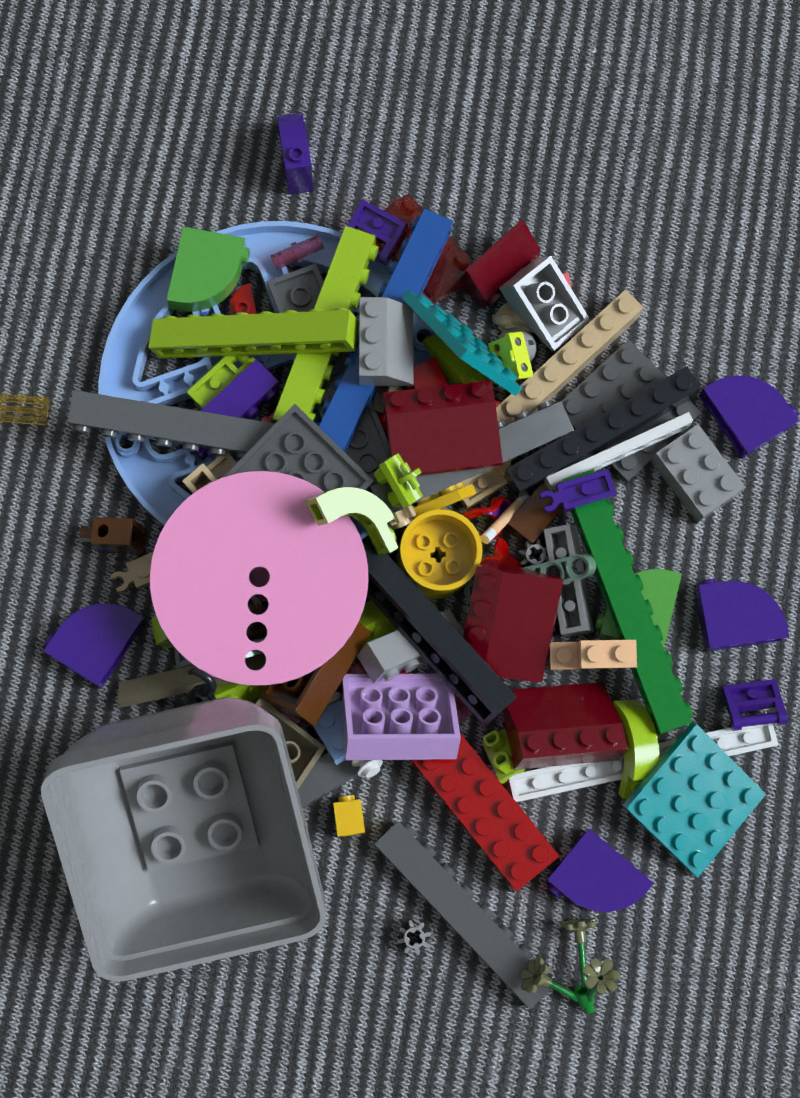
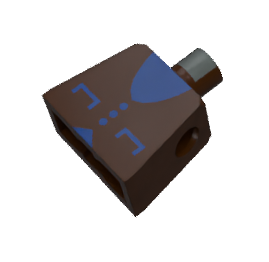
M96 517L93 519L92 526L81 527L80 541L90 542L91 545L102 552L144 556L148 530L132 518Z

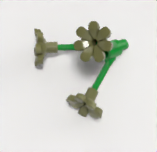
M574 918L560 921L561 927L574 932L575 943H578L581 984L572 992L553 982L551 977L547 976L549 967L544 964V959L537 956L535 961L531 959L528 962L527 967L529 970L523 969L520 972L519 977L525 980L521 984V989L529 993H535L537 986L551 987L570 997L573 1001L578 1002L585 1014H592L595 1011L593 1005L595 1003V993L603 995L606 990L611 993L615 991L617 984L614 981L620 978V973L617 970H610L613 962L609 959H606L601 965L600 961L594 958L590 961V966L586 965L584 942H586L585 931L596 927V918L578 920V922Z

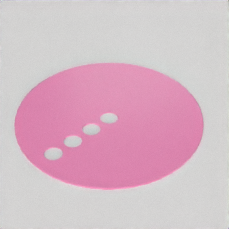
M250 471L226 476L207 484L189 496L174 511L162 529L155 545L150 569V590L154 610L161 628L173 646L189 662L210 675L228 682L253 686L273 685L288 682L311 673L330 660L344 646L355 630L364 609L368 590V564L362 539L349 516L343 515L328 524L317 525L306 500L323 493V490L292 475L269 471ZM256 567H263L270 574L269 582L263 587H256L249 581V574ZM257 594L265 596L269 603L266 612L260 615L253 614L248 609L249 599ZM254 622H260L267 628L266 638L258 643L250 641L246 634L248 626ZM252 650H259L266 656L265 666L257 671L249 669L245 664V657Z

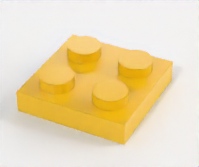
M463 482L440 491L441 495L438 492L418 501V506L414 507L416 516H413V518L415 519L422 513L444 508L477 494L473 484L464 487Z

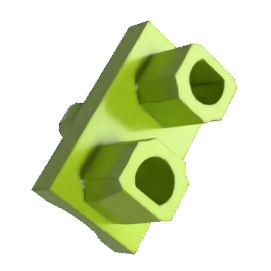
M399 453L379 464L380 468L374 472V476L379 483L383 485L388 482L393 491L388 494V500L392 507L402 505L404 509L423 497L418 488L420 485L415 478L422 473L421 470L417 468L411 471L407 462H403Z
M505 728L499 732L493 730L483 737L482 744L500 783L503 784L513 775L526 771L525 769L514 770Z

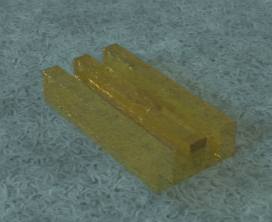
M0 393V422L48 425L51 400L49 397ZM2 402L40 404L43 405V407L32 408L21 406H6L2 405ZM1 412L39 414L41 417L1 414Z

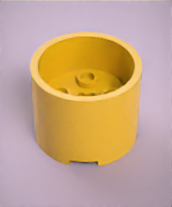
M436 509L422 513L407 526L399 542V548L396 551V563L408 578L417 585L418 589L427 598L442 599L456 594L474 576L477 565L481 563L482 542L475 526L466 517L451 510ZM435 551H438L439 556H443L439 563L436 562L435 558H431Z

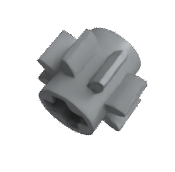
M537 540L534 545L527 541L525 543L527 551L520 550L518 552L520 557H524L520 563L521 566L526 565L528 567L549 562V558L546 556L547 547L543 548L540 545V540ZM531 552L534 555H540L538 562L536 559H529Z
M409 920L410 928L407 930L399 928L404 933V938L397 940V943L405 942L407 945L404 950L405 953L409 952L410 948H413L415 953L419 955V947L422 945L426 948L430 947L425 942V937H429L432 934L431 932L424 933L422 931L424 927L423 922L418 927H414L412 920ZM416 930H419L421 942L409 945L410 939L407 937V933L409 931L414 933Z

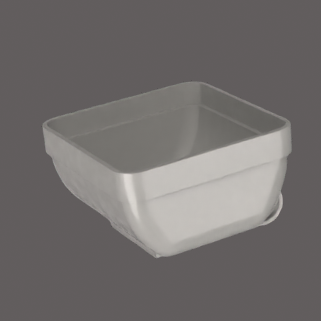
M222 697L104 724L75 742L61 756H58L49 764L41 785V797L92 967L102 978L116 982L133 980L302 941L314 936L322 929L326 922L325 896L285 737L278 719L262 707L246 700Z

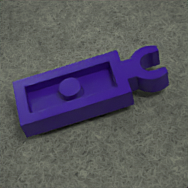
M606 469L556 485V493L544 491L540 494L539 498L540 500L549 498L552 501L551 506L544 508V513H552L559 505H562L564 512L615 497L617 493L609 470Z

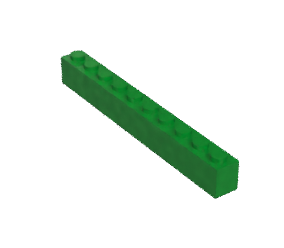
M594 469L565 478L563 479L562 483L595 473ZM602 500L570 510L586 553L595 559L596 570L594 574L619 640H636L637 668H631L646 710L654 723L657 736L692 723V709L688 702H684L680 693L683 691L681 681L678 676L674 677L670 667L673 666L671 655L668 650L664 651L661 640H663L661 629L658 625L654 626L651 615H653L652 606L648 599L644 600L642 595L643 583L638 574L635 575L631 565L634 562L631 552L628 549L625 550L622 540H624V535L620 525H615L613 520L614 509L611 501Z

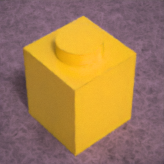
M354 795L338 797L339 802L333 803L337 836L345 837L365 834L361 799L355 800Z

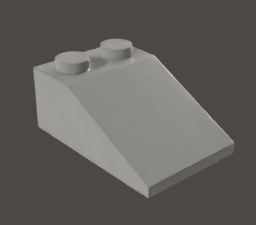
M552 256L534 259L499 287L512 310L551 351H555L591 321Z

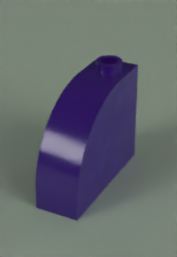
M303 113L277 115L288 195L312 192V164Z
M741 375L724 377L703 388L699 394V398L742 459L787 432L799 421L798 413L793 405L788 404L783 396L770 384L754 377Z
M713 578L700 581L701 585L694 589L705 652L779 642L789 638L787 622L781 608L761 588L741 581L717 582Z
M109 603L90 605L73 613L62 623L56 633L52 632L44 643L46 647L44 652L102 689L147 621L138 613L121 605Z
M590 828L584 831L545 879L549 884L547 889L560 899L563 896L578 907L597 912H611L629 907L641 899L654 884Z

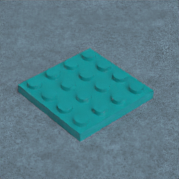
M408 289L401 297L461 360L514 396L523 389L515 381L518 376L508 367L504 369L503 361L493 352L490 353L487 350L488 346L478 337L475 338L473 336L474 332L462 322L459 326L460 322L452 314H447L436 303L431 306L432 302L421 292L417 296Z
M691 723L622 807L693 876L698 878L766 794L697 724Z

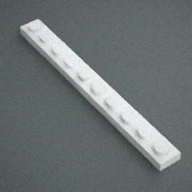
M773 723L742 727V730L738 731L726 728L706 733L728 756L778 746ZM677 739L658 743L660 760ZM624 754L614 761L550 766L513 775L508 779L512 798L516 802L621 780L624 768Z

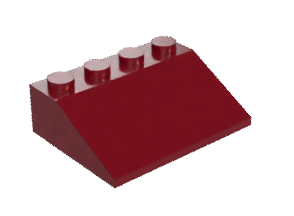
M491 380L383 393L384 414L391 457L399 453L403 462H407L411 471L417 468L421 470L422 473L417 476L503 466L496 403Z
M485 559L477 565L463 638L499 678L542 682L564 579Z
M602 682L511 689L517 698L503 710V716L514 770L618 760L628 750L622 721Z

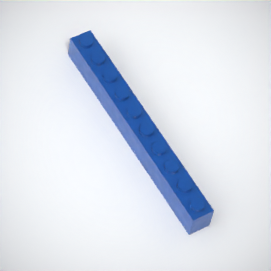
M424 209L421 217L418 215L415 217L411 226L413 233L410 239L405 238L400 249V253L403 254L399 262L396 260L393 262L389 271L391 279L388 284L383 283L378 297L390 298L408 305L401 298L408 289L417 296L420 292L423 293L452 232V220L427 209ZM359 334L356 343L358 347L355 353L350 352L344 366L347 369L344 375H339L335 381L333 390L336 392L332 400L328 398L323 406L322 413L325 415L321 423H315L345 453L377 389V386L359 385Z

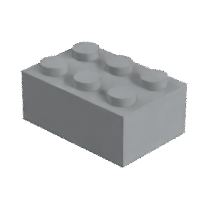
M699 424L658 451L651 460L697 524L737 497L746 488Z

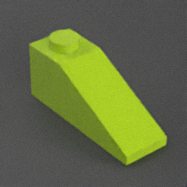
M437 334L422 341L431 358L436 357L448 385L489 380L484 374L461 360Z

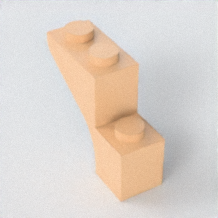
M636 640L551 642L547 658L548 670L637 668Z

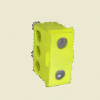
M522 332L506 333L505 337L488 343L489 349L487 350L490 353L493 352L503 361L504 369L508 367L518 376L515 381L533 377L529 354Z

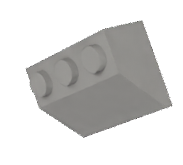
M360 297L359 385L413 386V309L409 305L390 298Z

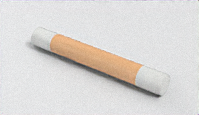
M526 493L516 499L481 535V541L488 544L508 524L530 496Z

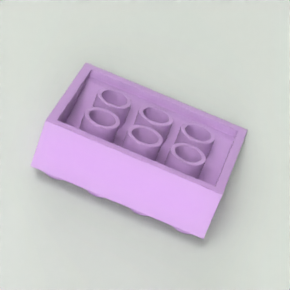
M345 674L342 679L345 760L457 759L461 737L453 690L438 674H399L388 682L382 679L376 683L372 682L368 674Z

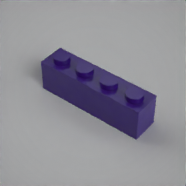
M256 359L201 411L253 420L260 412L259 408L265 402L271 403L278 396V390L280 389L279 381ZM199 447L198 451H194L202 460L207 456H214V454L209 453L210 449Z

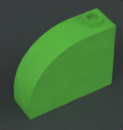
M183 227L167 295L169 309L185 312L201 311L219 304L228 297L239 281L243 263L247 264L249 260L250 248L246 247L245 238Z
M665 569L641 571L635 575L638 574L642 580L643 590L641 592L644 600L648 599L652 606L653 615H651L654 626L658 625L663 635L661 644L664 649L682 574ZM605 605L603 615L598 614L594 629L599 630L597 638L619 640L610 613Z

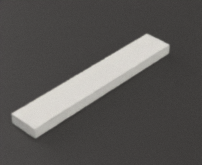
M689 412L546 477L544 485L550 491L556 489V485L562 483L565 478L592 469L597 471L688 429L693 419Z

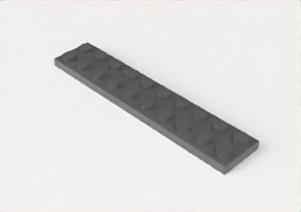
M316 263L267 281L278 313H284L286 310L309 312V310L314 309L324 284ZM341 352L339 357L334 356L331 364L334 365L330 381L325 380L322 389L325 390V395L321 405L316 404L321 420L325 415L322 413V409L328 398L332 400L336 392L333 390L337 377L339 375L343 376L347 369L344 365L350 352ZM371 400L346 454L372 479H375L374 472L380 468L379 464L391 458L389 442L376 411L372 410L373 403Z

